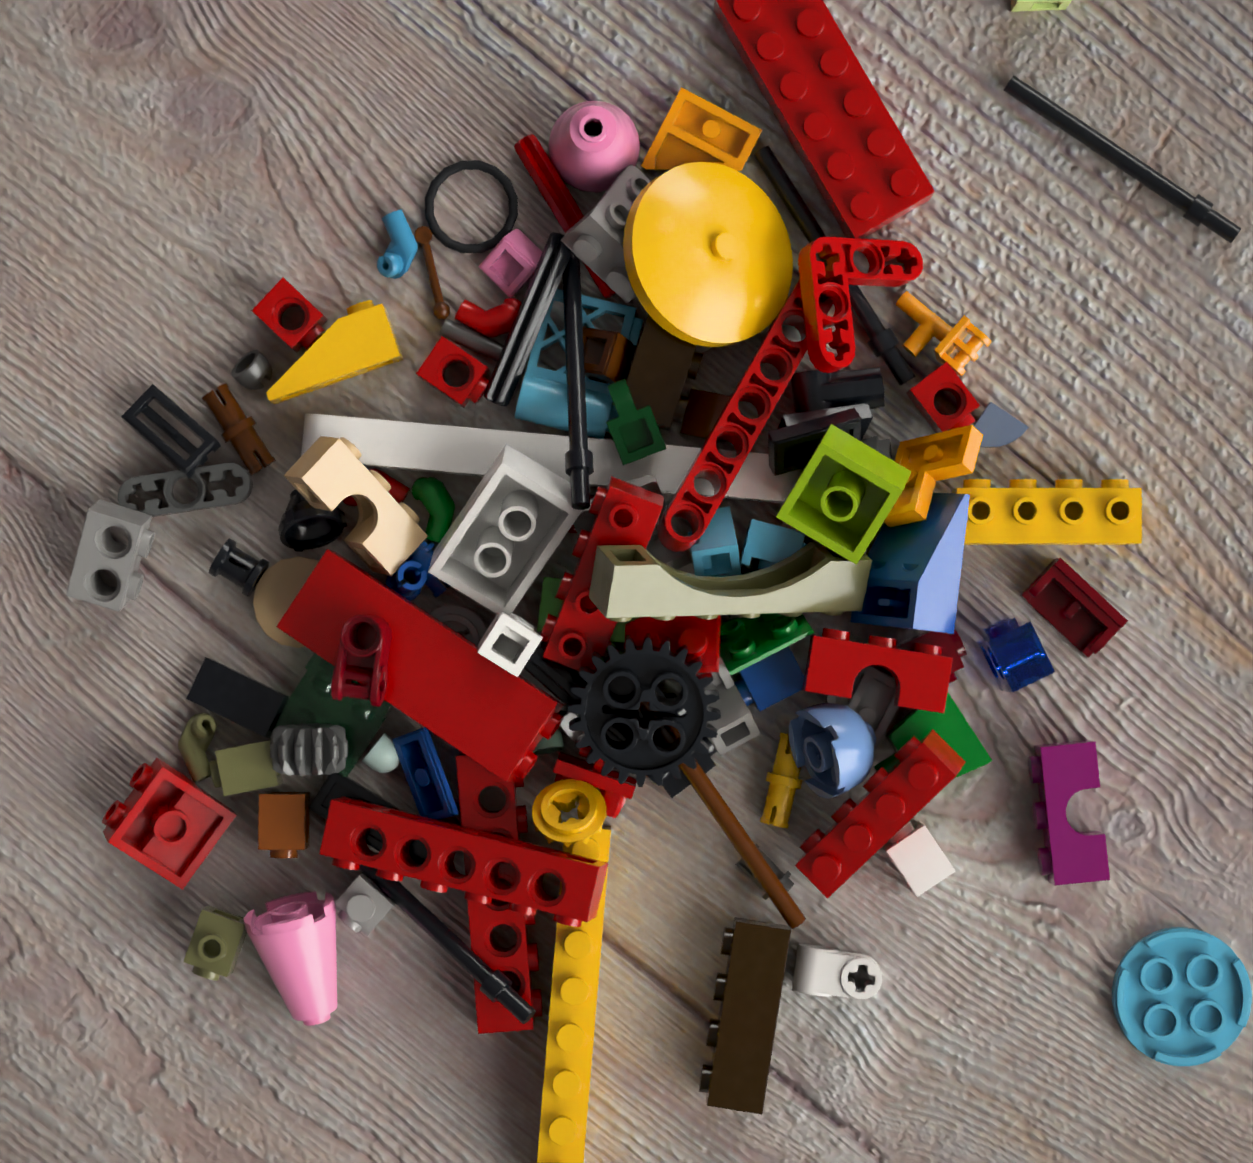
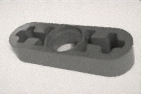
M236 463L196 467L194 469L196 473L191 478L197 483L198 495L193 502L181 504L173 495L175 483L179 479L187 477L180 470L132 477L122 484L118 492V502L120 506L152 515V517L240 504L250 496L253 480L248 470ZM232 471L234 477L242 478L243 486L236 488L235 496L230 497L227 490H212L211 493L214 500L206 501L208 488L203 474L210 473L209 482L211 483L226 480V472ZM165 480L163 493L169 505L167 508H161L162 499L146 501L145 509L141 511L137 504L129 502V496L136 494V486L141 485L143 491L146 492L161 491L157 482Z

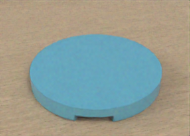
M1165 928L1143 937L1124 955L1113 980L1112 1006L1121 1031L1129 1042L1143 1054L1167 1065L1195 1066L1207 1063L1221 1056V1053L1236 1040L1243 1027H1246L1251 1012V983L1241 959L1223 941L1195 928Z

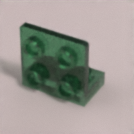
M314 653L305 666L307 672L288 699L275 728L280 725L301 723H331L332 725L343 727L346 740H348V757H346L345 769L338 774L342 777H347L394 706L383 700L380 707L372 706L368 700L344 697L341 701L333 700L331 684L335 666Z

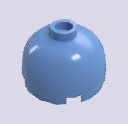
M826 702L797 711L795 714L799 715V717L791 720L789 724V743L797 768L805 765L812 777L805 780L808 787L819 797L830 799L846 793L862 783L870 773L874 761L876 736L872 726L846 705Z

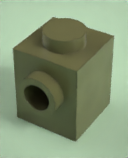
M209 905L202 909L183 961L194 966L192 970L194 974L218 981L220 975L228 977L233 973L247 934L243 917Z

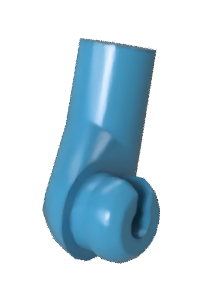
M397 210L382 218L391 241L384 255L379 256L377 260L379 273L384 277L393 279L400 278L408 272L418 251L417 242L403 211Z

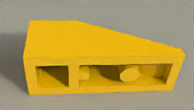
M367 300L346 308L348 315L338 318L266 392L268 400L275 405L402 361L403 357L384 305L381 303L374 306L372 300Z

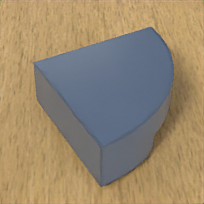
M992 402L988 403L974 424V427L983 434L980 447L984 448L1007 445L1022 436L1029 428Z

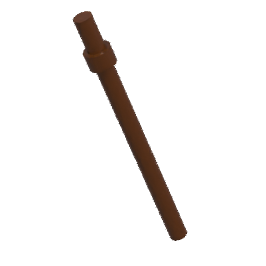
M646 701L640 702L639 711L645 719H648L649 712L652 711L650 710L649 702ZM670 725L660 726L653 734L655 739L663 744L673 743L680 735L679 731ZM697 760V767L695 769L681 763L679 765L680 770L788 926L794 929L806 920L805 916Z

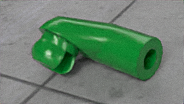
M420 477L412 485V495L414 499L422 502L430 514L425 533L428 535L426 539L440 543L451 526L455 512V503L443 482L435 477Z

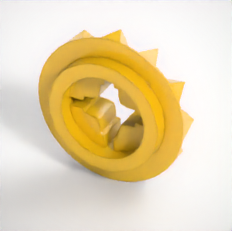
M560 780L546 786L536 796L532 805V819L536 832H541L549 844L553 841L562 842L567 848L572 842L583 841L587 844L590 836L594 833H601L603 822L607 818L606 803L602 794L594 786L581 780ZM577 807L579 819L570 817L561 824L560 811L570 812L573 808Z

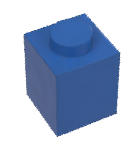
M788 646L739 671L741 679L734 682L746 706L754 703L757 710L762 711L801 691L804 675Z

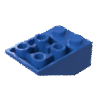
M933 492L926 520L895 527H888L884 523L867 555L872 560L862 611H852L851 623L954 634L970 495Z

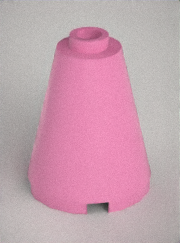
M603 101L578 103L567 109L557 119L552 128L549 138L551 162L564 182L580 191L595 193L606 191L627 166H636L638 162L640 141L637 129L633 121L623 110ZM598 134V136L596 137H590L588 135Z
M316 891L291 894L266 902L267 912L257 917L254 909L248 912L243 918L245 930L292 1018L297 1021H303L304 1025L307 1026L321 1024L329 1020L330 1013L337 1008L336 905L332 894L326 892L325 900H318Z

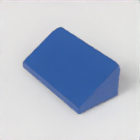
M423 727L393 738L395 749L420 816L442 820L459 814L429 730Z

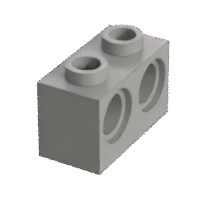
M100 499L87 511L66 596L118 612L130 599L135 601L140 593L144 575L138 573L141 557H148L155 537V532L149 530L152 515ZM111 526L120 527L127 533L128 544H119L112 538L110 533ZM100 569L109 570L115 575L117 587H111L103 583L99 575Z

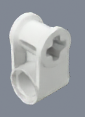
M812 944L797 945L792 991L817 996L868 999L880 990L882 973L877 962L871 956L839 951L838 949ZM859 965H865L868 974L874 976L873 980H866L864 982L863 988H857L854 979L848 977L849 972H857Z

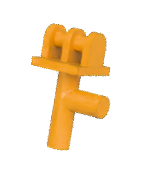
M908 291L904 292L896 302L898 308L919 324L902 347L912 356L916 357L933 337L937 338L940 343L934 349L936 360L941 364L948 362L954 372L960 377L966 372L964 366L970 360L975 362L979 357L977 351L982 346L988 347L992 342L965 315L952 328ZM968 334L971 335L972 337H971L970 340L965 344V343L963 342L964 338H965ZM957 349L959 352L954 358H951V353Z

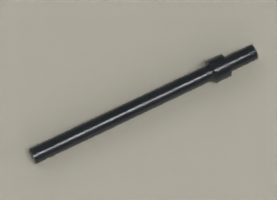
M1013 75L1003 91L1185 212L1182 217L1197 227L1203 224L1229 243H1232L1240 232L1241 228L1212 209L1214 205L1212 202L1200 194L1194 197L1015 75Z
M769 145L756 152L753 156L807 241L810 243L820 237H827ZM819 253L816 254L820 261L824 262V265L826 267L828 265L827 260L821 259L819 257ZM849 285L851 310L870 338L867 342L876 358L882 357L898 384L902 386L916 376L897 348L900 342L891 328L885 329L859 286Z
M572 252L562 275L569 451L565 453V472L570 476L572 508L585 510L590 507L589 475L593 474L594 467L593 453L588 450L580 259Z
M360 865L359 870L481 984L480 991L493 1003L499 1001L523 1025L533 1017L536 1010L511 988L512 981L499 969L493 971L399 881L377 877V869Z

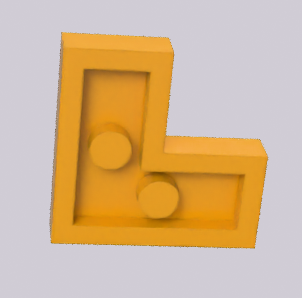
M973 425L901 441L894 461L912 472L903 492L884 520V523L888 527H895L926 520L936 481L972 474L983 434Z

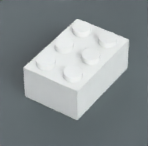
M506 444L434 550L428 573L494 613L501 614L504 612L510 615L582 512V510L572 508L571 483Z

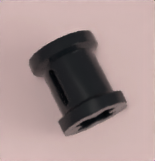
M229 538L215 557L209 569V574L214 577L220 574L240 586L242 594L249 597L256 589V584L267 570L270 562L265 559L256 560L236 548V542Z

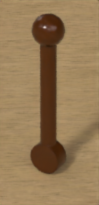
M421 226L415 230L414 238L421 245L435 301L432 309L433 315L437 319L442 320L450 315V307L443 300L430 246L432 232L428 227Z

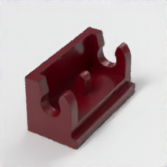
M1062 558L1053 559L1020 595L1086 658H1089L1093 653L1097 654L1128 622L1124 616Z

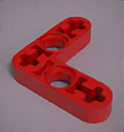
M820 237L801 249L798 255V268L807 350L813 366L820 372L833 373L852 363L856 347L849 285L899 287L915 280L923 270V259L917 247L910 242L897 240ZM855 251L863 253L868 259L869 270L867 273H862L854 265L853 254ZM819 253L821 259L827 260L828 265L826 267L824 262L817 261L816 254ZM896 258L899 263H904L905 270L903 271L900 265L890 264L884 267V263ZM819 279L822 280V284H818ZM821 293L829 296L834 302L835 313L833 317L827 316L820 309L818 302ZM835 326L836 330L832 331V328L828 327ZM826 344H829L830 348L837 350L836 357L833 352L827 351Z

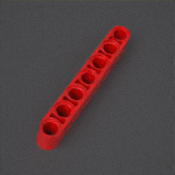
M800 279L787 296L782 309L771 324L659 521L657 528L658 538L661 544L668 550L684 552L690 549L703 535L807 351ZM821 279L818 280V284H822ZM821 293L822 303H819L822 312L827 315L834 302L829 296ZM790 325L795 327L800 333L801 341L793 342L788 340L782 332V326ZM769 363L776 367L779 372V379L771 380L766 378L760 370V364ZM747 401L752 403L757 409L758 418L749 419L743 416L738 409V402ZM724 439L731 442L736 449V457L727 458L721 455L716 448V441ZM703 478L708 480L714 488V496L704 497L700 495L694 488V479ZM681 517L686 519L692 527V535L686 537L678 535L672 528V518Z

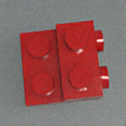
M156 757L151 766L143 763L135 771L129 783V786L134 789L124 803L116 800L108 808L102 820V823L106 825L103 834L108 843L183 890L237 815L234 810L197 787L191 779Z

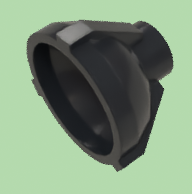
M295 489L290 494V501L285 513L281 517L278 531L282 544L294 549L296 552H303V550L319 548L335 541L342 534L344 527H347L344 512L338 507L333 511L316 509Z

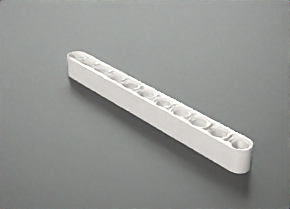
M324 414L304 415L301 456L320 436L339 439L344 437L360 451L362 456L359 458V461L365 467L484 477L503 447L508 444L571 483L570 476L565 472V453L569 451V436ZM588 438V450L593 453L594 467L593 474L589 475L590 487L600 486L607 488L611 476L628 482L632 479L652 475L655 477L661 493L675 494L701 448L666 445L667 449L623 466L613 440ZM717 449L721 455L727 458L736 457V451ZM749 452L724 498L784 503L799 478L802 469L774 476L769 467V454ZM703 478L694 479V488L700 495L704 497L714 496V488L708 480Z

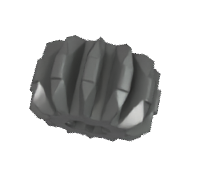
M301 723L280 725L273 730L272 741L270 742V758H272L273 770L279 774L300 776L331 775L345 769L346 757H348V740H346L343 727L332 725L331 723Z

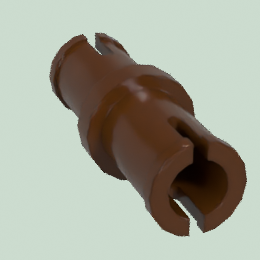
M224 383L217 387V390H215L216 394L212 390L201 399L206 403L224 431L221 434L225 443L231 442L249 470V474L252 476L261 471L262 466L266 468L276 460L274 456L272 457L253 426L257 423L253 417L247 418L229 390L228 384ZM255 455L257 456V458H258L259 461L261 462L262 466L260 465V463H259L258 460L256 459Z

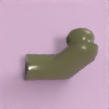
M207 713L192 716L178 741V749L193 783L211 776L210 762L206 751L215 735L217 724L213 716Z

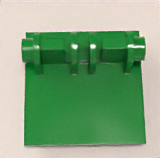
M779 613L760 614L757 618H733L720 625V657L730 675H733L813 634L814 631L803 614L798 617H788Z

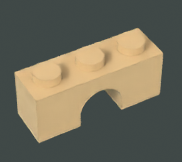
M320 436L283 476L316 509L333 511L343 499L351 495L358 505L359 518L355 528L344 541L372 572L392 576L428 537L418 525L420 522L419 516L408 505L402 502L398 503L389 494L391 486L384 477L374 470L369 471L359 461L362 455L354 444L344 437L339 439Z

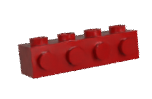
M611 476L607 489L598 486L588 511L596 515L590 532L581 529L572 552V556L579 558L573 574L564 572L555 598L563 600L557 616L547 615L540 633L543 637L541 641L546 642L543 653L544 658L578 671L581 666L593 670L596 668L591 659L592 653L595 651L604 656L608 642L617 624L616 621L605 618L589 599L597 546L642 545L646 549L663 508L664 496Z
M933 729L921 741L915 736L908 740L894 755L899 762L890 771L887 772L883 767L878 769L862 786L867 791L863 797L856 803L851 798L847 799L831 815L835 823L825 833L817 828L799 846L804 854L795 866L827 899L958 775L966 763Z

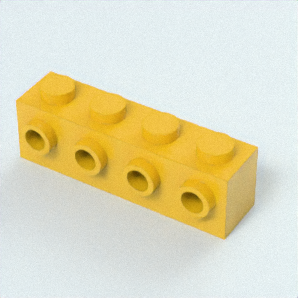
M990 479L963 480V488L952 490V493L970 495L964 545H1136L1142 543V488H1129L1128 479L1101 480V488H1083L1082 479L1055 480V488H1037L1036 479L1009 480V488H991Z

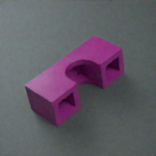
M1082 740L1034 745L1035 756L1028 757V770L1031 784L1038 783L1040 802H1033V817L1036 830L1043 829L1045 847L1038 848V865L1041 876L1048 875V882L1054 886L1110 880L1105 833L1100 831L1076 832L1070 826L1066 817L1068 801L1075 793L1084 789L1100 788L1096 741Z

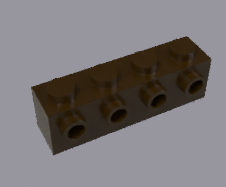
M734 917L733 928L724 927L720 954L728 956L726 974L717 973L713 1000L721 1001L718 1019L710 1018L706 1046L714 1047L711 1065H702L699 1092L707 1093V1106L761 1115L763 1113L791 929L788 925Z

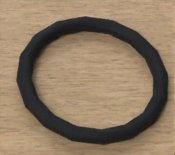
M480 160L459 161L445 167L431 181L425 196V219L432 234L445 247L463 254L483 253L494 248L505 235L512 231L518 217V196L511 180L496 166ZM462 170H480L492 175L503 185L508 197L509 214L504 227L492 239L480 244H463L450 239L440 229L434 216V199L439 186L450 175Z

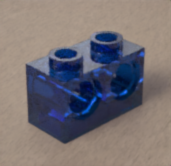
M1009 617L985 628L984 631L987 637L977 641L1001 691L1013 693L1055 672L1031 621L1017 622L1015 617L1011 619Z

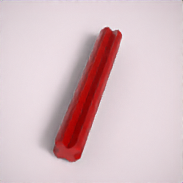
M534 134L527 135L514 145V149L566 234L584 215ZM583 262L603 297L609 298L617 294Z

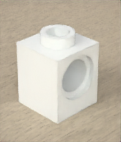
M909 821L890 839V843L882 847L912 893L917 897L956 872L926 826L921 822L913 827Z

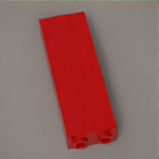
M327 549L276 627L335 666L338 658L341 630L346 621L356 615H376L382 617L388 622L392 630L387 666L388 680L384 700L505 782H514L517 776L524 779L537 761L538 756L533 751L542 737L549 740L562 723L564 717L559 712L564 704L520 674L516 677L477 653L478 646L339 553ZM369 623L362 624L357 632V640L363 648H370L376 640V631ZM357 681L360 684L367 685V682Z

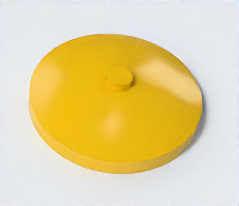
M692 162L670 169L649 182L641 190L630 208L623 236V255L627 275L641 305L652 319L667 332L694 345L725 347L755 336L769 326L777 317L787 299L792 281L793 256L791 242L784 221L776 206L767 194L747 176L735 169L717 163Z

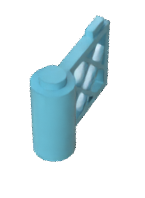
M557 289L530 353L518 397L515 418L569 431L566 365L557 371L537 367L541 351L554 343L559 342L565 352L564 329L559 331L550 317L554 301L563 302V290ZM581 295L582 307L595 310L587 315L582 308L583 326L586 325L587 328L595 329L592 321L606 313L624 317L620 334L633 343V347H637L643 319L635 318L636 308ZM549 326L554 335L544 341L547 327ZM585 376L587 436L604 439L606 432H610L606 421L619 416L608 389L610 383L606 384L590 380Z

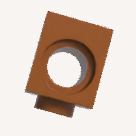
M262 792L259 794L258 850H270V858H298V850H305L310 846V792Z

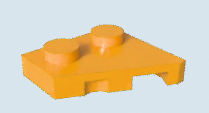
M681 87L641 167L650 170H670L692 162H711L742 171L763 130Z

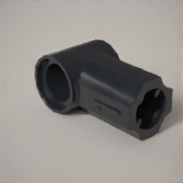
M880 367L833 373L811 370L794 373L791 378L795 413L857 404H868L870 409L885 406L883 377Z

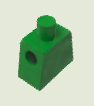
M947 693L944 713L912 709L885 735L895 753L873 767L876 771L881 767L887 772L890 771L899 762L894 756L897 751L913 736L921 741L932 729L966 762L956 777L987 765L992 759L950 694Z

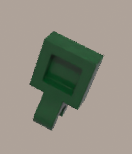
M625 379L609 384L608 389L619 416L606 421L623 466L667 449L650 404L636 409Z

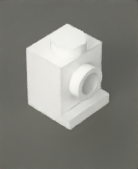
M504 612L501 614L497 613L478 643L477 653L518 677L543 637L534 632V627L518 615L513 613L507 615Z

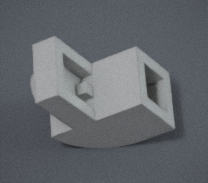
M720 657L719 672H711L713 681L705 690H717L719 692L720 699L708 706L719 709L721 719L707 721V723L717 729V738L711 739L721 756L761 733Z

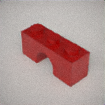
M823 628L822 637L811 636L802 691L851 698L853 684L858 673L868 666L878 665L887 669L895 680L894 706L937 713L945 712L953 658L942 656L943 647L915 643L914 651L896 649V639L869 635L868 644L849 641L851 632Z

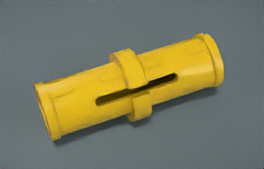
M780 732L772 772H767L765 780L770 783L760 822L788 829L796 788L801 789L803 780L799 779L801 767L797 768L793 759L789 734Z

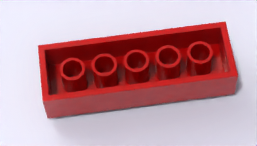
M715 0L714 13L846 238L864 239L931 199L935 193L932 185L823 0Z

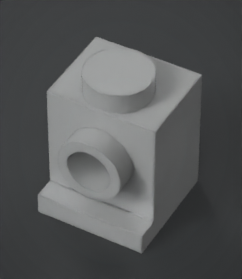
M361 873L338 898L335 905L339 911L337 915L346 925L355 932L361 930L368 936L394 907L395 903L364 873Z

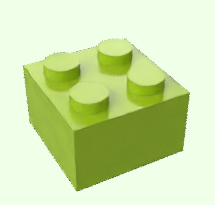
M831 424L776 517L857 565L903 492L912 471Z

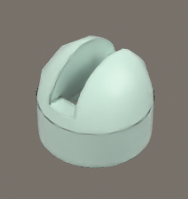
M384 732L363 758L362 762L379 773H388L394 770L400 760L392 738Z

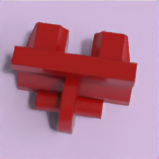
M591 746L581 748L579 755L587 757ZM560 751L553 772L557 774L555 782L574 779L587 782L599 788L606 803L607 816L616 818L626 799H632L637 783L636 778L628 776L626 781L620 784L618 771L611 770L606 776L601 775L603 764L601 758L595 761V763L588 764L586 760Z

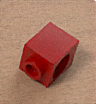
M284 277L251 310L296 353L302 347L308 350L326 332L322 326L328 319ZM300 307L305 313V320L302 326L295 330L284 329L282 325L283 313L288 308Z
M441 336L416 372V375L465 408L469 400L477 404L484 395L489 382L485 377L490 370L486 365ZM454 363H462L470 371L468 381L460 387L449 386L444 379L446 369Z
M945 362L906 392L935 433L969 426L976 421L971 412L980 405L948 362ZM948 391L955 396L957 408L954 414L943 415L935 409L934 396L937 392Z

